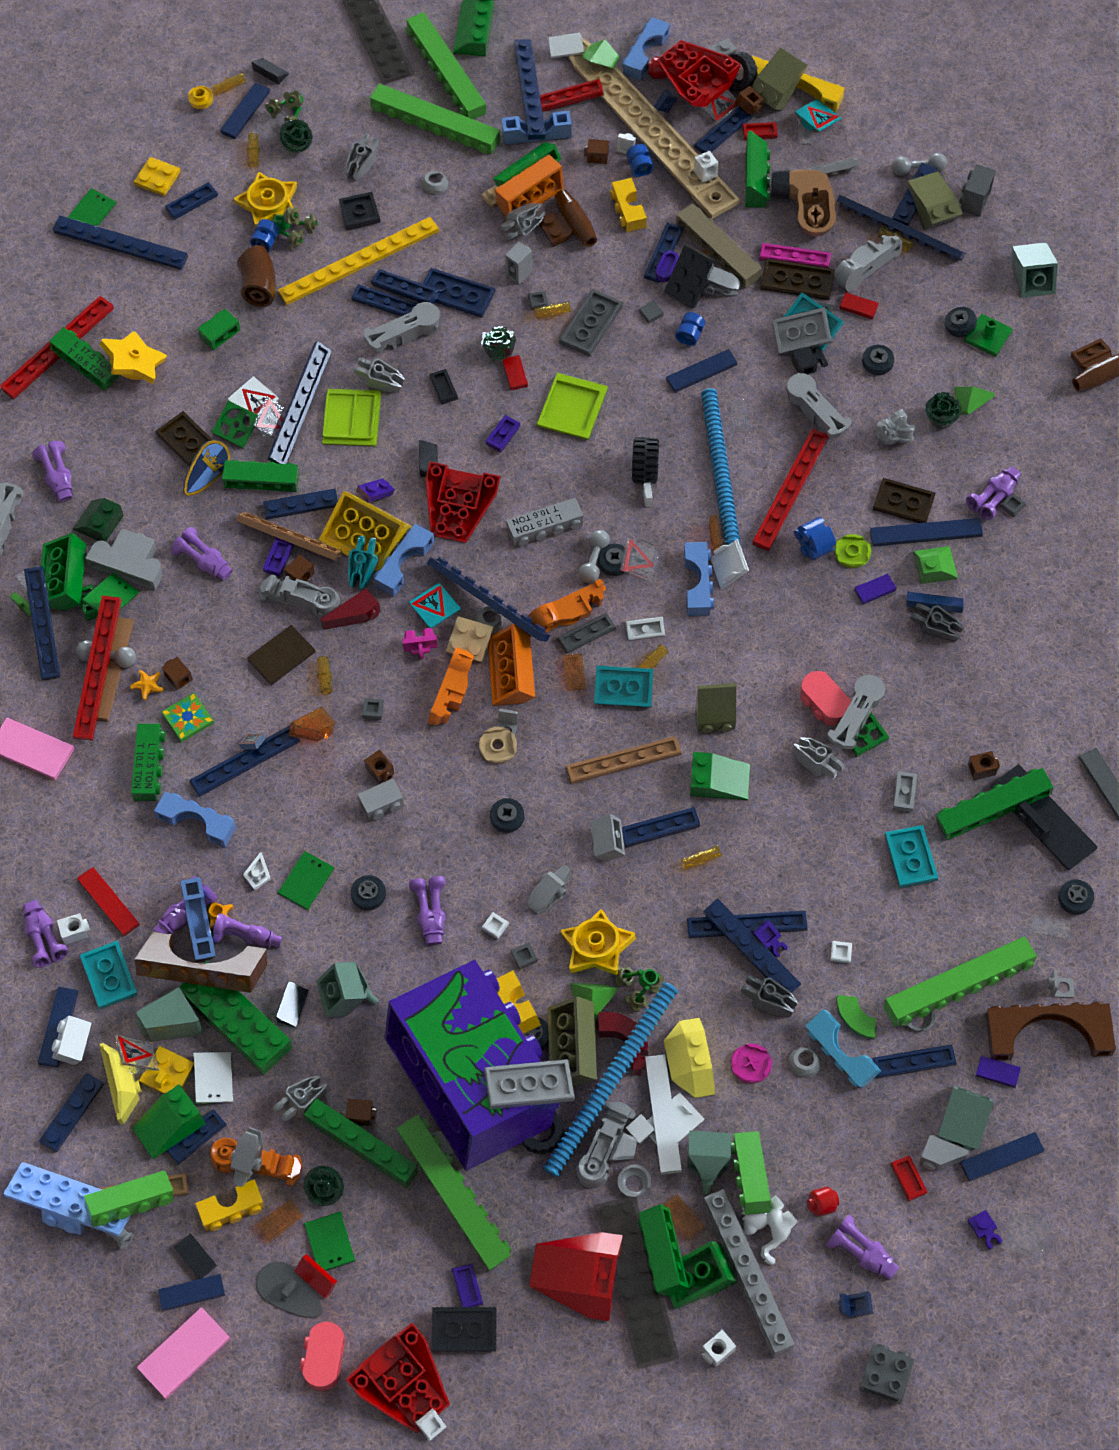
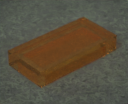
M710 515L709 529L713 555H715L714 551L721 547L722 544L717 515Z
M582 653L563 655L567 691L586 689Z
M678 1194L664 1204V1206L670 1208L673 1223L687 1240L704 1228L702 1222Z
M290 1199L257 1224V1227L270 1243L300 1220L303 1215Z

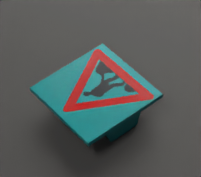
M818 99L795 111V114L801 118V125L810 132L813 128L820 132L842 119Z
M437 583L409 601V604L429 628L435 627L461 610L440 583Z

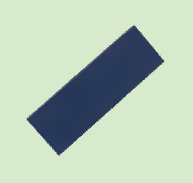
M207 182L167 204L165 209L176 220L218 196V193Z
M907 592V607L915 608L917 603L929 608L938 605L947 612L963 613V598Z
M214 1109L203 1117L204 1126L166 1150L178 1165L227 1125Z
M221 1274L158 1289L162 1311L225 1296Z

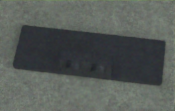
M1018 764L992 783L990 788L992 789L998 784L1004 785L1009 783V780L1017 776L1020 778L1025 776L1027 772ZM1050 796L1031 804L1024 801L1019 805L1018 810L1013 811L1020 821L1031 830L1067 870L1074 868L1098 848Z

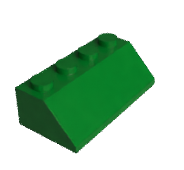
M495 0L462 1L453 54L486 56Z
M748 131L746 143L745 207L766 208V201H770V191H767V188H770V177H767V174H770V163H767V160H770V150H767V142L752 131Z
M73 533L44 543L42 547L41 566L44 568L51 609L68 610L81 605L86 543Z

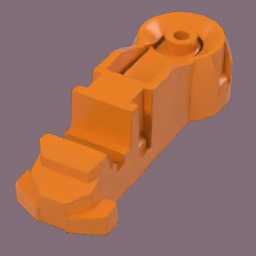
M598 579L593 584L565 597L539 606L528 617L532 619L531 622L534 625L539 624L546 629L545 632L558 626L573 625L581 621V619L590 617L592 612L589 604L590 601L591 603L595 602L597 606L602 605L606 590L603 580Z
M456 647L427 721L428 724L439 725L441 723H448L451 712L447 711V708L459 711L468 686V672L474 659V655L469 651Z
M224 1137L212 1144L209 1157L216 1170L222 1173L235 1171L231 1169L232 1162L230 1159L238 1141ZM271 1149L270 1152L262 1150V1165L259 1171L255 1170L254 1173L287 1180L286 1185L294 1186L299 1180L303 1168L301 1156L296 1154L294 1156L290 1154L288 1156H281L274 1149Z

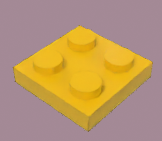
M150 157L134 180V185L165 196L181 170L179 167Z

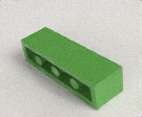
M759 1131L734 1133V1142H731V1154L736 1157V1159H733L734 1172H738L739 1175L736 1177L737 1189H741L742 1193L739 1194L740 1207H744L745 1215L770 1213L771 1199Z
M165 1170L84 1195V1207L92 1227L103 1226L108 1222L125 1219L130 1215L144 1213L149 1209L159 1206L163 1207L173 1202V1188Z

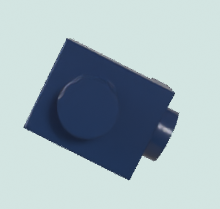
M664 89L654 107L658 111L669 112L678 98L668 89Z
M870 1292L851 1295L840 1294L838 1307L843 1316L856 1318L874 1314Z

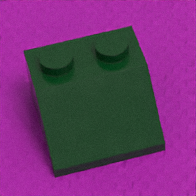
M106 498L92 500L73 527V530L97 541H107L124 516L121 505Z

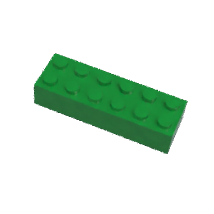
M182 983L179 986L190 1006L262 1075H265L293 1048L291 1040L240 991L190 983Z

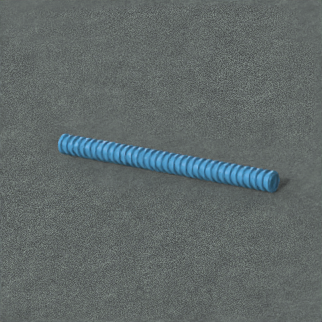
M708 388L701 392L724 545H729L737 539L741 544L717 391Z
M663 982V987L659 988L660 992L656 993V998L652 999L653 1003L648 1005L649 1009L645 1010L646 1013L642 1014V1019L638 1020L639 1024H636L634 1026L635 1030L631 1031L632 1035H628V1041L625 1040V1045L621 1046V1051L617 1052L618 1056L613 1058L615 1061L610 1063L611 1067L607 1068V1073L604 1072V1077L600 1078V1083L596 1084L597 1088L592 1090L594 1093L589 1095L590 1099H587L585 1101L586 1105H583V1109L579 1110V1116H575L576 1120L571 1122L572 1126H569V1131L564 1133L565 1137H562L561 1143L557 1144L558 1148H554V1154H550L551 1158L547 1159L546 1165H543L544 1170L552 1176L558 1177L559 1171L563 1170L562 1166H566V1160H570L569 1156L573 1155L574 1149H577L576 1145L581 1143L580 1139H583V1134L588 1132L587 1128H590L591 1122L595 1121L594 1117H598V1111H602L601 1107L605 1106V1101L609 1100L608 1096L613 1094L611 1091L616 1089L615 1085H619V1079H622V1075L626 1074V1069L630 1068L629 1064L634 1062L633 1058H636V1053L641 1051L640 1047L644 1046L643 1042H647V1036H651L650 1032H653V1027L658 1025L657 1021L661 1020L660 1016L665 1014L664 1010H667V1006L671 1005V1000L675 999L674 995L679 993L677 988L670 983Z

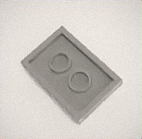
M825 307L773 320L780 355L792 353L798 348L808 346L813 348L832 343Z

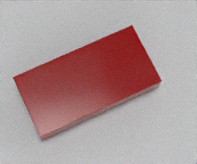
M776 122L742 124L744 140H747L748 131H752L761 139H778Z
M846 292L839 309L873 320L879 303Z
M520 355L502 358L510 390L528 387Z
M910 1155L891 1162L890 1165L908 1202L928 1193Z
M307 1254L301 1258L294 1271L324 1298L330 1295L337 1283V1280Z

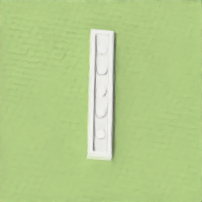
M665 1054L645 1057L661 1175L680 1173L682 1170Z

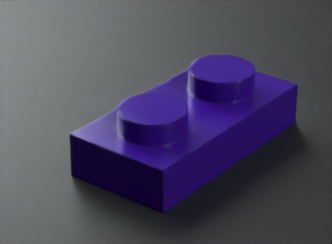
M504 415L487 438L486 445L502 452L520 428V422Z
M384 478L358 485L356 492L367 503L391 496L395 491Z
M275 538L263 566V572L281 577L294 545L285 540Z

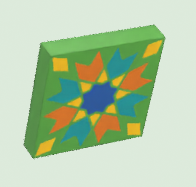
M195 693L161 711L181 743L214 724V720Z

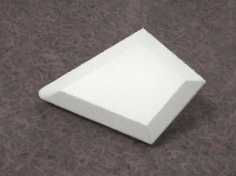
M262 853L258 854L243 874V877L254 890H257L271 880Z

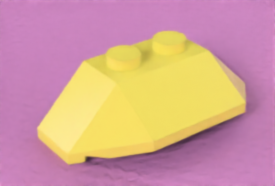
M700 1018L679 1021L664 1040L671 1080L694 1098L715 1095L713 1069Z
M102 1043L99 1045L116 1117L119 1124L123 1125L140 1100L138 1093L142 1092L139 1080L135 1081L134 1074H137L134 1062L126 1063L123 1053Z

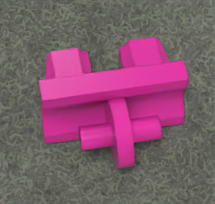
M432 628L423 629V636L415 637V631L413 630L405 631L404 639H402L404 652L412 651V655L419 654L420 659H424V653H431L430 649L438 648L437 638Z

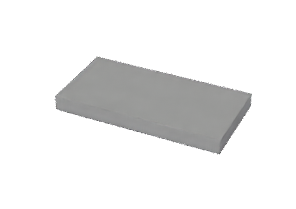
M568 1059L484 1068L490 1109L574 1101L575 1097Z

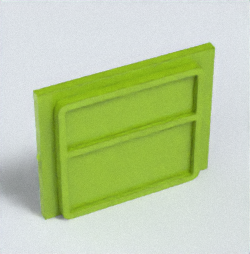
M557 373L537 426L589 440L608 386Z
M328 389L322 444L377 446L381 391Z

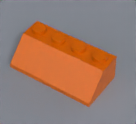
M547 155L495 189L496 202L505 218L507 219L509 212L530 203L543 204L555 196L558 191L564 189L562 166L550 155Z
M512 624L492 635L488 645L493 706L523 704L535 698L530 634L517 625Z

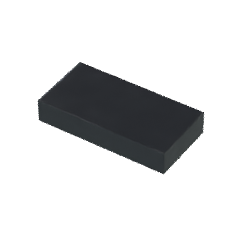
M446 369L429 374L441 405L458 400V395Z
M191 1233L174 1246L199 1279L217 1267Z

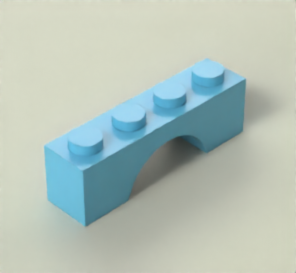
M821 1010L806 1025L809 1030L807 1032L814 1041L818 1040L823 1045L821 1046L822 1051L827 1056L832 1055L836 1060L834 1064L842 1072L844 1070L849 1075L848 1080L855 1087L857 1085L865 1087L881 1072L869 1056L849 1057L840 1049L838 1031L841 1025L827 1010Z

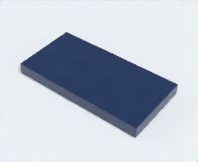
M430 268L423 282L424 285L439 290L440 294L434 303L483 318L496 291V288L434 268Z

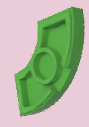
M13 592L10 595V599L31 617L29 603Z
M837 995V1008L842 1020L856 1034L874 1040L876 1018L866 1015L861 1010L857 997Z

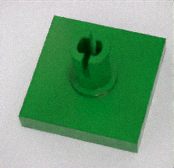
M981 313L977 319V326L966 336L964 342L996 357L1012 333L1013 328Z

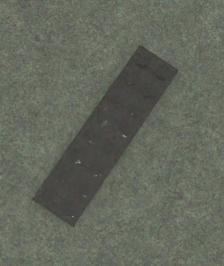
M342 0L382 84L385 85L413 76V68L379 0Z
M625 1197L596 1204L595 1209L601 1232L623 1236L614 1282L637 1369L678 1360L679 1355L663 1295L657 1293L653 1287L654 1277L648 1265V1252L643 1244L645 1239L643 1231L639 1226L640 1210L636 1197Z

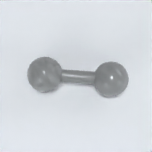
M941 153L931 155L926 161L910 162L906 157L900 156L892 162V171L897 176H905L909 173L910 169L919 168L920 164L924 163L937 168V171L940 173L945 170L947 159Z
M596 530L590 535L589 542L593 551L589 563L583 564L579 569L580 579L587 584L598 580L600 571L596 566V562L602 548L610 544V537L603 530Z
M84 640L77 645L76 654L80 660L88 662L92 641ZM121 647L116 652L111 651L110 659H115L117 665L122 668H129L135 663L136 654L130 647Z

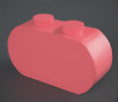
M814 671L804 677L800 692L802 703L806 707H810L813 710L814 716L819 721L822 720L826 725L836 726L839 724L851 703L850 698L825 672Z
M332 1322L316 1324L304 1341L306 1356L301 1358L300 1371H303L302 1373L307 1384L319 1391L331 1389L339 1380L346 1339L342 1329Z

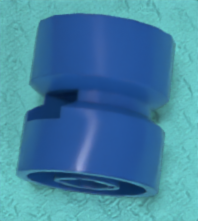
M637 144L627 150L626 156L630 163L632 174L635 177L646 176L653 171L654 166L645 145Z
M261 219L250 239L251 246H263L267 252H270L274 240L280 231L279 227L270 220Z
M694 312L685 313L681 325L675 333L676 339L680 343L694 346L705 326L704 318Z

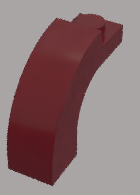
M598 1012L599 1038L614 1037L624 1042L625 1040L628 1041V1035H632L631 1031L635 1030L634 1026L637 1024L635 1021L615 1012ZM643 1042L644 1046L640 1047L641 1051L636 1053V1058H633V1075H641V1069H645V1056H648L649 1053L648 1042Z

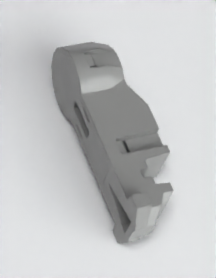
M883 235L881 236V244L877 245L870 240L867 241L866 245L860 246L853 252L849 260H844L839 264L834 274L835 280L848 292L855 290L865 278L891 259H896L900 256L902 251L901 239L896 235L893 237Z
M419 303L413 308L412 312L372 330L370 327L364 329L366 343L369 348L382 353L388 344L393 349H396L397 345H405L423 334H432L440 324L439 309L432 303Z
M804 373L795 374L788 380L786 391L790 402L799 406L804 415L812 423L818 425L819 431L825 428L829 439L841 437L846 433L852 424V420L849 417L844 419L816 389L815 380L810 375Z
M7 482L0 483V556L3 553L4 542L12 527L11 520H15V506L20 505L19 500L24 495L20 487Z
M271 575L262 582L259 590L260 601L266 602L267 599L310 610L320 619L341 605L340 597L334 589L330 587H317L299 579L293 581L290 580L289 576H286L282 582L275 575Z
M864 675L856 681L853 692L854 698L835 731L829 730L827 738L834 746L840 749H853L855 747L856 741H854V738L857 739L859 730H862L872 709L877 707L882 698H884L885 685L877 676Z
M607 1102L605 1109L608 1112L606 1118L602 1119L601 1129L598 1128L588 1153L580 1158L576 1166L577 1179L580 1184L587 1188H599L606 1183L609 1177V1158L620 1133L623 1132L628 1119L632 1121L635 1119L636 1113L622 1102Z

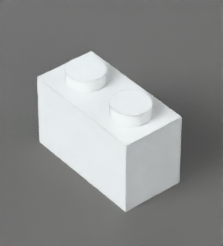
M67 1016L61 1020L57 1027V1032H59L58 1039H55L52 1045V1051H54L52 1058L73 1065L81 1062L91 1022L72 1016Z

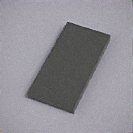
M592 289L560 337L559 343L590 357L621 310L623 302Z

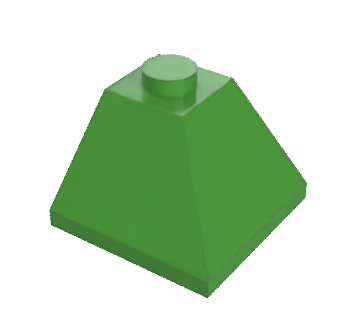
M950 546L913 551L921 584L958 579Z

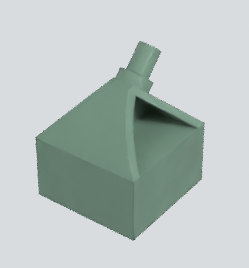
M356 962L334 963L316 981L326 1017L348 1016L363 1000H367L372 1005H375L379 1000L371 994L372 991L369 990V985Z
M690 1131L687 1167L701 1179L703 1184L702 1192L704 1194H710L711 1185L714 1183V1180L729 1169L732 1133Z

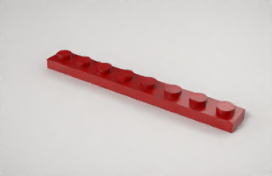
M99 296L65 328L72 330L81 339L114 309L113 304ZM48 342L2 383L0 389L14 400L60 357L50 350Z
M812 428L755 535L752 545L770 551L829 436Z
M101 597L73 732L74 739L93 741L122 602L120 597Z

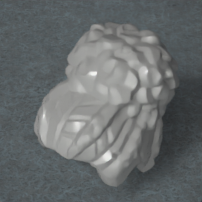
M901 409L894 412L891 417L879 421L876 425L875 435L884 445H892L896 442L905 444L914 440L915 426L907 424V415Z

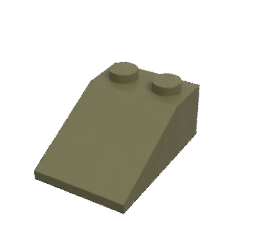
M780 47L757 76L752 88L764 98L763 102L776 110H783L808 64Z
M938 171L907 181L925 230L954 221L963 214L956 196Z
M736 683L697 686L695 705L697 732L711 733L714 730L729 732L735 729Z

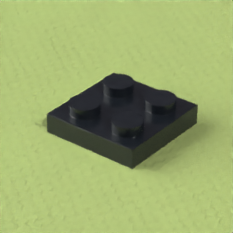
M372 192L339 199L347 230L381 223Z

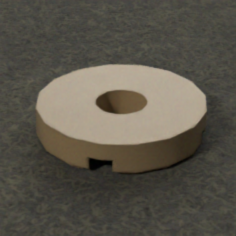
M493 727L486 730L480 738L479 750L481 756L486 761L493 764H502L514 757L517 751V741L515 735L506 728ZM499 741L503 743V747L501 749H494L493 744Z

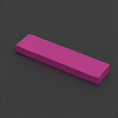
M762 243L759 260L772 259L829 268L831 253Z

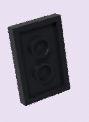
M685 244L664 292L689 307L695 308L716 260Z
M432 1307V1352H496L497 1307Z

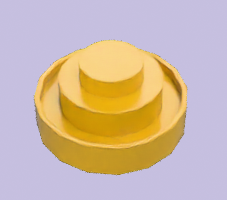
M205 86L194 87L188 93L189 103L196 109L207 108L213 102V93Z

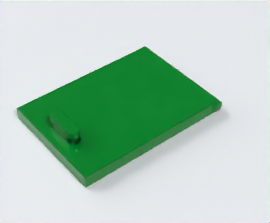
M91 188L67 218L98 226L116 205V201Z
M112 573L84 597L82 601L98 612L102 596L120 597L122 600L121 610L139 594V591L115 573Z
M304 851L277 894L309 910L335 867Z
M341 1211L304 1223L315 1261L325 1271L356 1262Z

